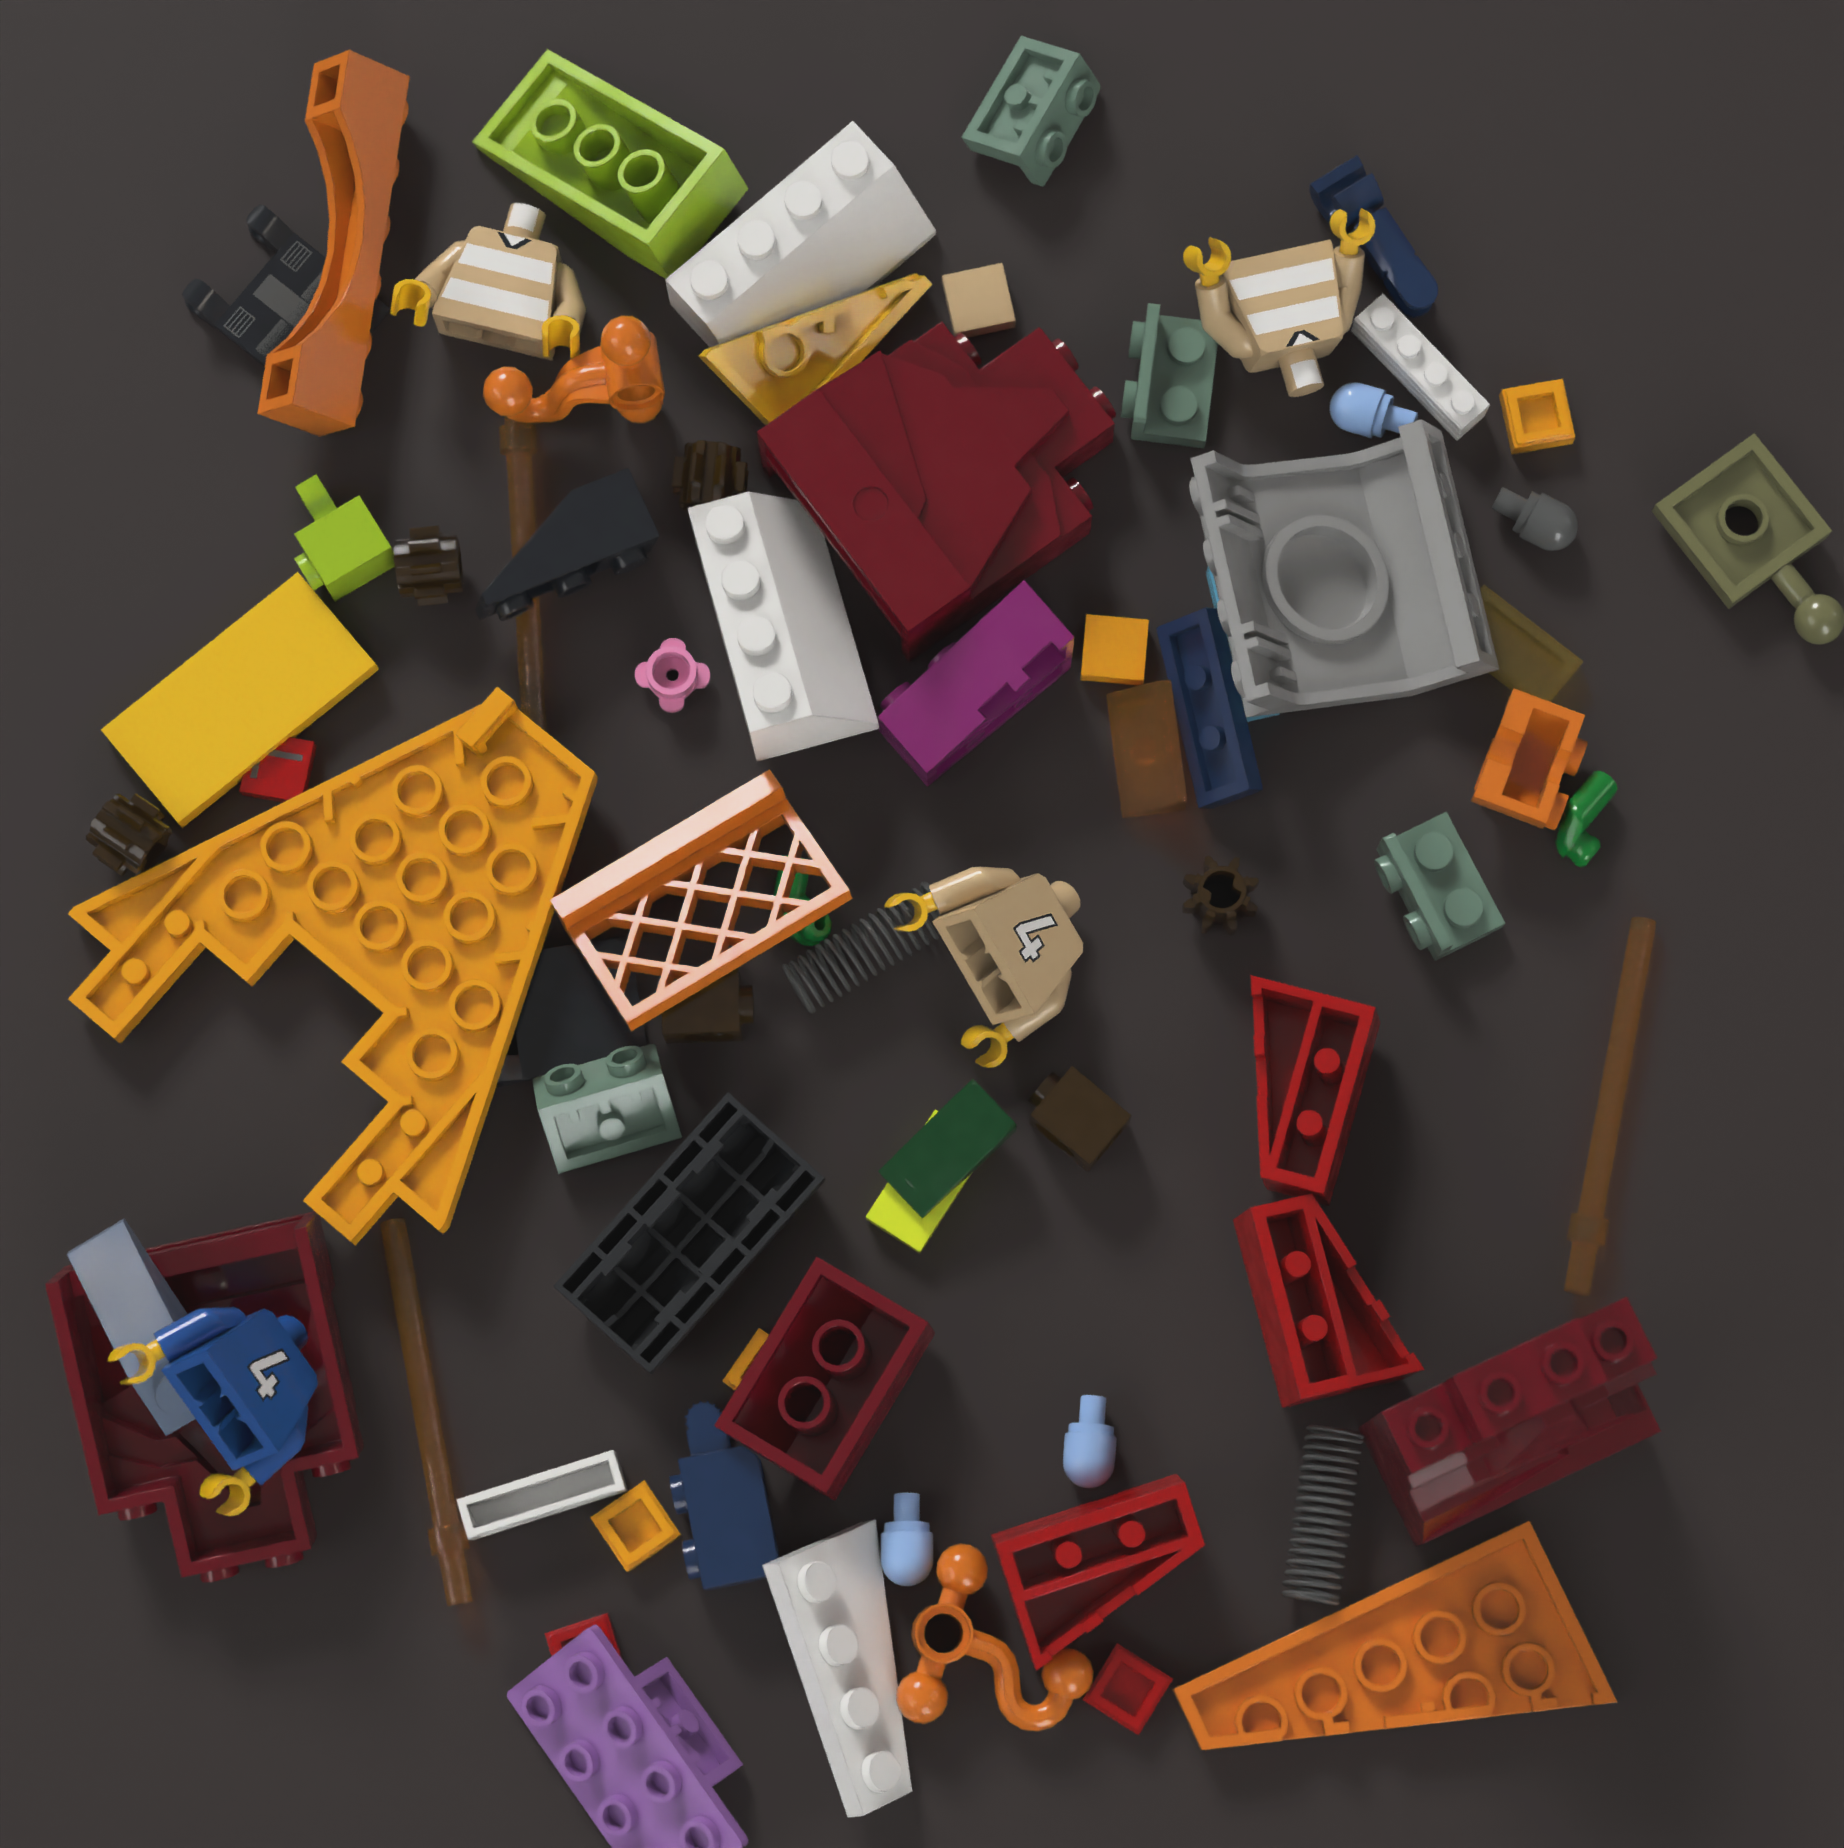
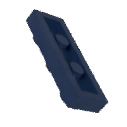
M1206 607L1156 627L1198 808L1213 809L1262 791L1263 786L1242 698L1232 678L1231 664L1233 660L1227 635L1221 626L1217 609Z

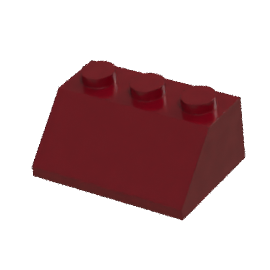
M816 1256L714 1426L775 1466L836 1501L934 1337L935 1332L926 1320Z

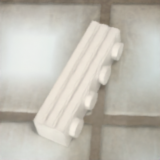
M1384 294L1379 296L1354 319L1351 329L1354 335L1456 441L1486 416L1490 404Z
M610 1450L459 1498L456 1501L467 1538L473 1541L627 1492L628 1489L617 1453L614 1450Z

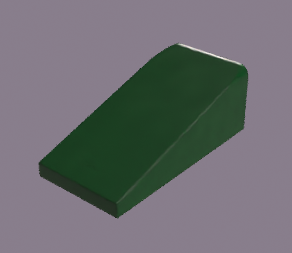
M972 1079L878 1173L923 1219L1016 1132L1017 1125L985 1090Z

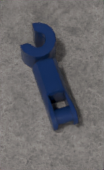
M1354 156L1310 183L1309 191L1311 198L1320 214L1329 224L1332 214L1342 209L1347 213L1345 229L1355 223L1351 231L1352 233L1359 226L1360 209L1363 208L1371 213L1376 226L1374 235L1367 243L1359 245V248L1364 251L1365 258L1379 279H1383L1384 286L1403 315L1410 318H1419L1427 314L1438 295L1437 282L1420 258L1415 255V250L1388 209L1385 207L1376 211V209L1384 205V199L1373 173L1366 175L1359 156Z

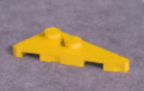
M913 273L704 349L698 357L767 425L816 389L859 364L929 289L932 283L924 275Z

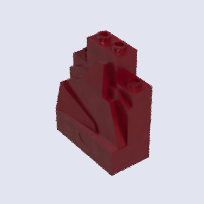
M940 322L915 341L910 339L889 355L882 354L881 350L816 389L757 431L762 469L769 478L776 473L895 628L901 636L902 654L909 663L1090 534L1092 515L1089 511L1094 508L1093 503L1076 479L1070 478L1068 481H1065L1063 477L1113 442L1115 423L1112 419L1116 417V412L1108 398L1098 387L1094 386L1089 390L1075 373L1079 369V365L1067 345L1059 338L1051 342L1040 327L984 367L978 369L977 366L982 361L968 338L962 333L953 336L945 324Z
M313 1211L145 1248L187 1314L201 1308L235 1307L248 1316L262 1309L272 1311L276 1318L284 1315L296 1318L305 1326L308 1332L307 1344L300 1352L316 1373L318 1386L307 1404L309 1410L305 1443L301 1450L262 1486L256 1481L249 1487L251 1496L249 1505L245 1511L234 1516L216 1513V1510L229 1498L230 1488L228 1485L222 1489L220 1494L212 1499L201 1497L200 1487L204 1480L212 1474L222 1473L233 1476L241 1468L234 1471L230 1468L196 1419L166 1436L133 1385L119 1383L128 1378L119 1359L108 1362V1357L114 1348L73 1266H64L45 1283L98 1515L117 1511L119 1520L136 1519L158 1511L156 1503L164 1501L181 1578L199 1574L201 1582L204 1583L219 1581L240 1573L238 1565L264 1560L266 1568H276L304 1559L303 1551L312 1548L317 1538V1532L302 1470L311 1468L313 1477H324L344 1472L351 1468L350 1460L359 1458L364 1447L355 1408L356 1401L331 1295L335 1287V1281L320 1215Z
M1624 1297L1580 1319L1571 1320L1456 1374L1445 1382L1380 1412L1360 1426L1358 1429L1365 1436L1363 1439L1415 1547L1661 1432L1638 1385L1639 1382L1656 1375L1651 1361L1657 1359V1356L1628 1298Z

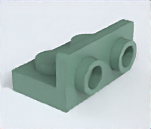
M1021 36L961 138L971 151L1017 165L1031 183L1044 186L1053 170L1063 161L1067 146L1084 117L1092 111L1101 88L1100 83L1080 53Z
M1148 303L1145 322L1133 321L1128 358L1140 359L1138 381L1125 380L1121 418L1133 419L1130 439L1205 448L1218 343L1203 330L1201 320L1159 315L1160 304Z
M1447 812L1397 836L1393 832L1381 839L1376 849L1380 857L1374 860L1377 874L1390 894L1396 891L1399 892L1409 911V914L1403 916V920L1412 941L1419 950L1428 947L1434 961L1503 928L1505 921Z
M655 1044L642 1047H621L611 1052L607 1057L580 1065H559L549 1070L545 1075L534 1078L532 1081L537 1110L558 1174L682 1138Z

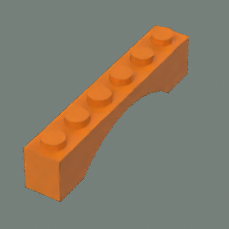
M351 50L314 63L305 123L317 149L326 183L329 211L327 255L319 286L305 315L289 336L267 354L257 413L319 437L355 427L356 418L362 408L363 394L361 385L365 360L372 346L370 328L373 308L381 288V276L379 274L384 241L390 230L389 206L392 187L398 176L400 166L399 159L397 158L402 126L406 121L409 108L406 98L410 76Z

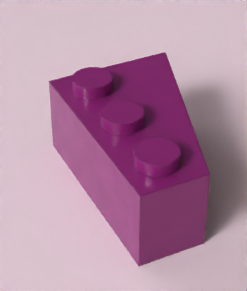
M1023 580L958 642H953L940 651L929 663V669L912 685L909 682H904L886 696L880 704L883 712L878 715V730L928 787L1071 668L1074 636L1028 583Z

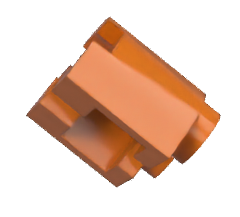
M1513 688L1496 735L1491 741L1480 770L1471 802L1543 829L1546 827L1555 831L1569 795L1558 791L1562 775L1565 773L1575 777L1588 741L1578 738L1585 715Z

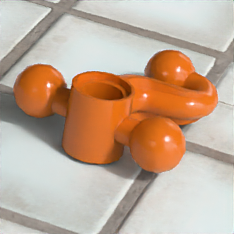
M621 315L611 319L604 327L600 346L572 358L563 365L558 372L553 386L545 394L532 398L533 386L527 375L516 367L503 366L493 370L486 378L483 387L484 400L488 407L500 416H507L514 421L523 423L559 421L568 416L576 405L597 403L610 404L612 408L617 409L621 416L631 423L644 424L653 420L662 409L665 397L656 337L639 319L634 316Z
M960 1543L947 1548L942 1552L937 1561L936 1573L938 1581L943 1587L938 1604L923 1609L918 1613L912 1624V1641L921 1658L917 1671L903 1678L897 1688L896 1702L898 1709L905 1718L914 1723L925 1724L935 1721L943 1714L948 1703L947 1688L941 1680L946 1664L957 1661L962 1656L967 1655L983 1660L992 1667L998 1707L1011 1724L1022 1730L1037 1732L1054 1727L1065 1718L1073 1700L1080 1698L1088 1692L1093 1682L1094 1673L1090 1660L1077 1649L1063 1648L1052 1656L1053 1659L1042 1667L1041 1677L1044 1687L1048 1691L1047 1697L1042 1703L1037 1705L1027 1703L1021 1693L1020 1670L1015 1654L1005 1642L992 1635L974 1630L971 1619L964 1612L968 1595L974 1594L981 1589L987 1579L988 1565L985 1556L979 1549L970 1544ZM938 1614H947L954 1618L960 1629V1638L957 1645L944 1653L932 1650L924 1637V1630L928 1620Z

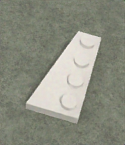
M876 1519L857 1523L763 1565L847 1817L864 1816L912 1792L902 1713L898 1709L896 1702L898 1682Z

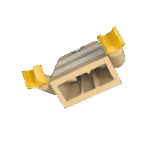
M513 203L510 205L503 231L474 226L466 240L455 241L415 279L399 281L393 289L390 314L396 316L397 312L402 309L415 310L413 323L416 326L423 327L426 325L429 309L434 306L432 316L440 334L553 360L555 347L557 346L569 347L571 359L580 355V332L586 313V306L575 272L562 263L558 246L539 240L546 214L534 206Z
M1361 208L1359 212V226L1354 232L1347 234L1345 229L1347 213L1342 209L1335 211L1330 219V228L1334 235L1341 239L1340 246L1334 249L1330 239L1231 261V251L1228 245L1221 240L1210 237L1208 244L1211 248V256L1208 262L1203 264L1200 248L1192 245L1188 246L1183 253V261L1186 267L1200 275V278L1195 282V289L1203 330L1232 357L1240 358L1244 368L1250 373L1280 367L1288 396H1304L1321 389L1324 386V381L1317 359L1331 354L1342 340L1343 335L1350 330L1361 293L1365 253L1359 248V245H1364L1374 235L1376 226L1371 213Z
M971 867L929 885L931 892L918 896L913 893L894 894L885 903V908L896 906L904 900L912 904L914 907L913 919L907 924L894 928L895 930L906 932L918 930L926 922L928 913L939 910L941 915L932 921L992 1025L1001 1023L994 1029L983 1025L972 1026L963 1034L961 1045L966 1049H972L978 1046L985 1038H990L991 1045L989 1050L977 1058L975 1063L982 1067L994 1068L1000 1065L1006 1058L1008 1052L1007 1043L1013 1038L1018 1042L1022 1041L1058 1015L1063 1009L1072 977L1071 967L1083 953V942L1070 921V918L1079 911L1081 905L1078 893L1066 882L1055 881L1050 885L1046 877L1039 873L1020 878L1010 868Z

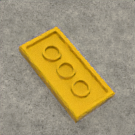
M297 572L103 727L101 731L183 828L242 781V776L288 738H295L376 673L379 668Z

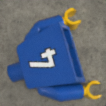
M235 1307L201 1308L153 1333L156 1340L147 1345L131 1343L116 1347L110 1353L108 1362L118 1360L128 1352L135 1354L139 1361L137 1373L119 1382L120 1384L130 1385L146 1381L152 1376L156 1362L165 1357L167 1358L169 1363L161 1370L230 1468L233 1471L241 1468L233 1476L222 1473L212 1474L204 1480L200 1487V1496L212 1499L220 1494L222 1489L228 1485L230 1488L229 1498L216 1510V1513L234 1516L245 1511L249 1505L251 1497L249 1487L256 1481L262 1486L303 1447L309 1410L307 1404L318 1386L316 1373L300 1352L307 1344L308 1332L305 1326L296 1318L287 1315L276 1318L274 1313L267 1309H262L246 1316L240 1309Z

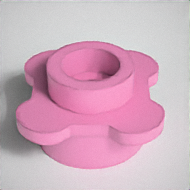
M669 638L662 642L661 647L650 656L648 662H642L636 667L635 680L640 687L649 688L659 698V705L662 710L668 713H676L683 709L685 699L695 689H703L709 684L710 670L706 664L694 661L682 640ZM670 670H675L679 674L678 678L674 681H670L666 677Z

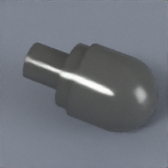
M1502 487L1491 508L1516 521L1512 530L1520 534L1519 538L1547 551H1558L1566 548L1573 542L1578 532V520L1574 511L1568 505L1543 492L1540 495L1532 491L1529 498L1526 499Z

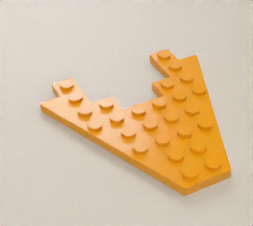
M478 705L74 906L68 913L69 916L110 950L68 1000L120 1044L205 948L253 987L295 939L383 1013L341 1062L388 1103L303 1200L355 1246L397 1197H400L442 1234L450 1227L555 911L550 900L561 893L598 781L596 773L518 709L502 723L485 743L488 750L483 756L480 754L479 756L475 755L456 736L457 731L480 707Z

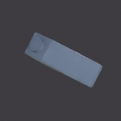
M125 1218L68 1252L67 1256L114 1349L131 1343L147 1345L156 1340L153 1333L188 1315ZM128 1352L119 1360L129 1378L137 1373L139 1361L135 1354ZM165 1357L156 1362L155 1370L150 1378L144 1382L132 1385L164 1434L168 1436L195 1420V1417L161 1371L169 1363Z

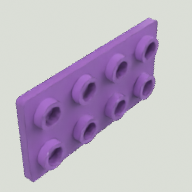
M592 1625L507 1692L508 1700L611 1848H743L748 1844L747 1836L712 1788L743 1764L668 1657L634 1677L598 1625Z

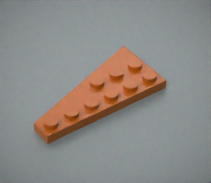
M1530 1521L1522 1523L1172 1689L1200 1750L1617 1703L1614 1693Z

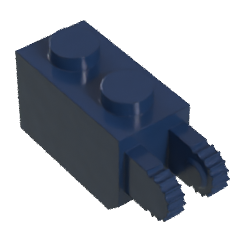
M699 1401V1404H693L691 1409H687L689 1413L685 1416L687 1418L685 1425L689 1428L686 1434L691 1456L679 1458L678 1463L681 1474L669 1476L676 1514L688 1513L693 1539L682 1541L689 1580L701 1578L703 1590L710 1591L767 1579L763 1565L780 1558L761 1459L744 1446L731 1447L730 1437L714 1426L722 1413L720 1412L721 1409H718L715 1403L711 1405L709 1401L706 1403Z

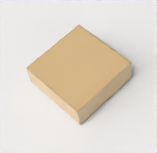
M1003 263L942 275V285L954 336L962 333L968 338L1015 328L1016 320Z

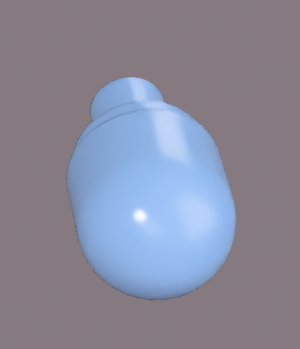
M1357 382L1347 383L1338 388L1330 401V415L1339 428L1368 438L1373 436L1382 438L1385 430L1399 433V426L1417 421L1418 412L1393 406L1394 396L1386 394V390Z
M1081 1396L1079 1422L1070 1423L1068 1432L1065 1433L1063 1468L1065 1474L1071 1482L1083 1488H1095L1104 1484L1111 1477L1115 1467L1117 1437L1114 1436V1427L1105 1425L1107 1398L1103 1396Z
M918 1493L894 1494V1521L884 1523V1532L881 1533V1566L883 1572L889 1580L900 1586H913L921 1583L927 1578L933 1566V1533L930 1532V1523L920 1521V1494Z

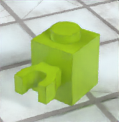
M317 474L295 486L301 500L315 521L294 533L304 551L295 557L294 560L313 591L325 585L334 602L395 567L394 552L360 496L337 508Z

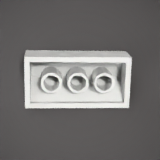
M852 121L665 279L669 302L709 347H713L874 288L936 235V230L895 165Z
M745 492L687 508L756 761H762L879 729V723L825 537L800 503L794 499Z

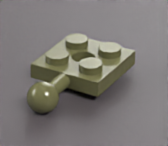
M1755 433L1655 504L1652 513L1728 609L1772 579L1796 609L1794 626L1801 638L1809 643L1820 645L1829 643L1840 635L1844 628V610L1840 603L1831 596L1815 594L1792 565L1794 561L1825 540L1832 530ZM1736 506L1748 508L1757 518L1758 530L1748 536L1735 534L1726 524V511Z

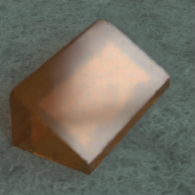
M1171 679L1155 681L1106 694L1122 818L1185 811L1187 794Z

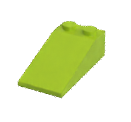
M548 49L472 141L475 147L629 258L665 279L702 248L748 190L747 185L724 148Z

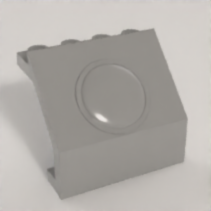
M1420 419L1399 426L1400 438L1361 451L1290 461L1244 465L1214 450L1190 458L1194 477H1191L1189 484L1190 495L1200 515L1205 537L1203 543L1204 556L1214 576L1219 598L1217 603L1218 617L1228 637L1233 659L1231 664L1232 678L1238 693L1241 695L1246 718L1410 697L1499 669L1441 430Z

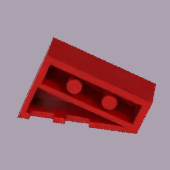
M1250 975L1254 1016V1055L1256 1058L1257 1076L1256 1098L1260 1177L1267 1190L1293 1197L1312 1193L1319 1204L1330 1206L1381 1023L1377 1009L1374 1006Z
M1312 1193L1250 1207L1233 1219L1282 1408L1402 1380L1425 1370L1414 1352L1409 1353L1388 1320L1391 1317L1380 1299L1376 1301L1354 1267L1357 1264Z
M1177 1474L991 1534L1027 1651L1036 1671L1053 1659L1052 1656L1080 1635L1090 1632L1104 1621L1103 1618L1135 1594L1139 1595L1205 1546L1185 1481Z

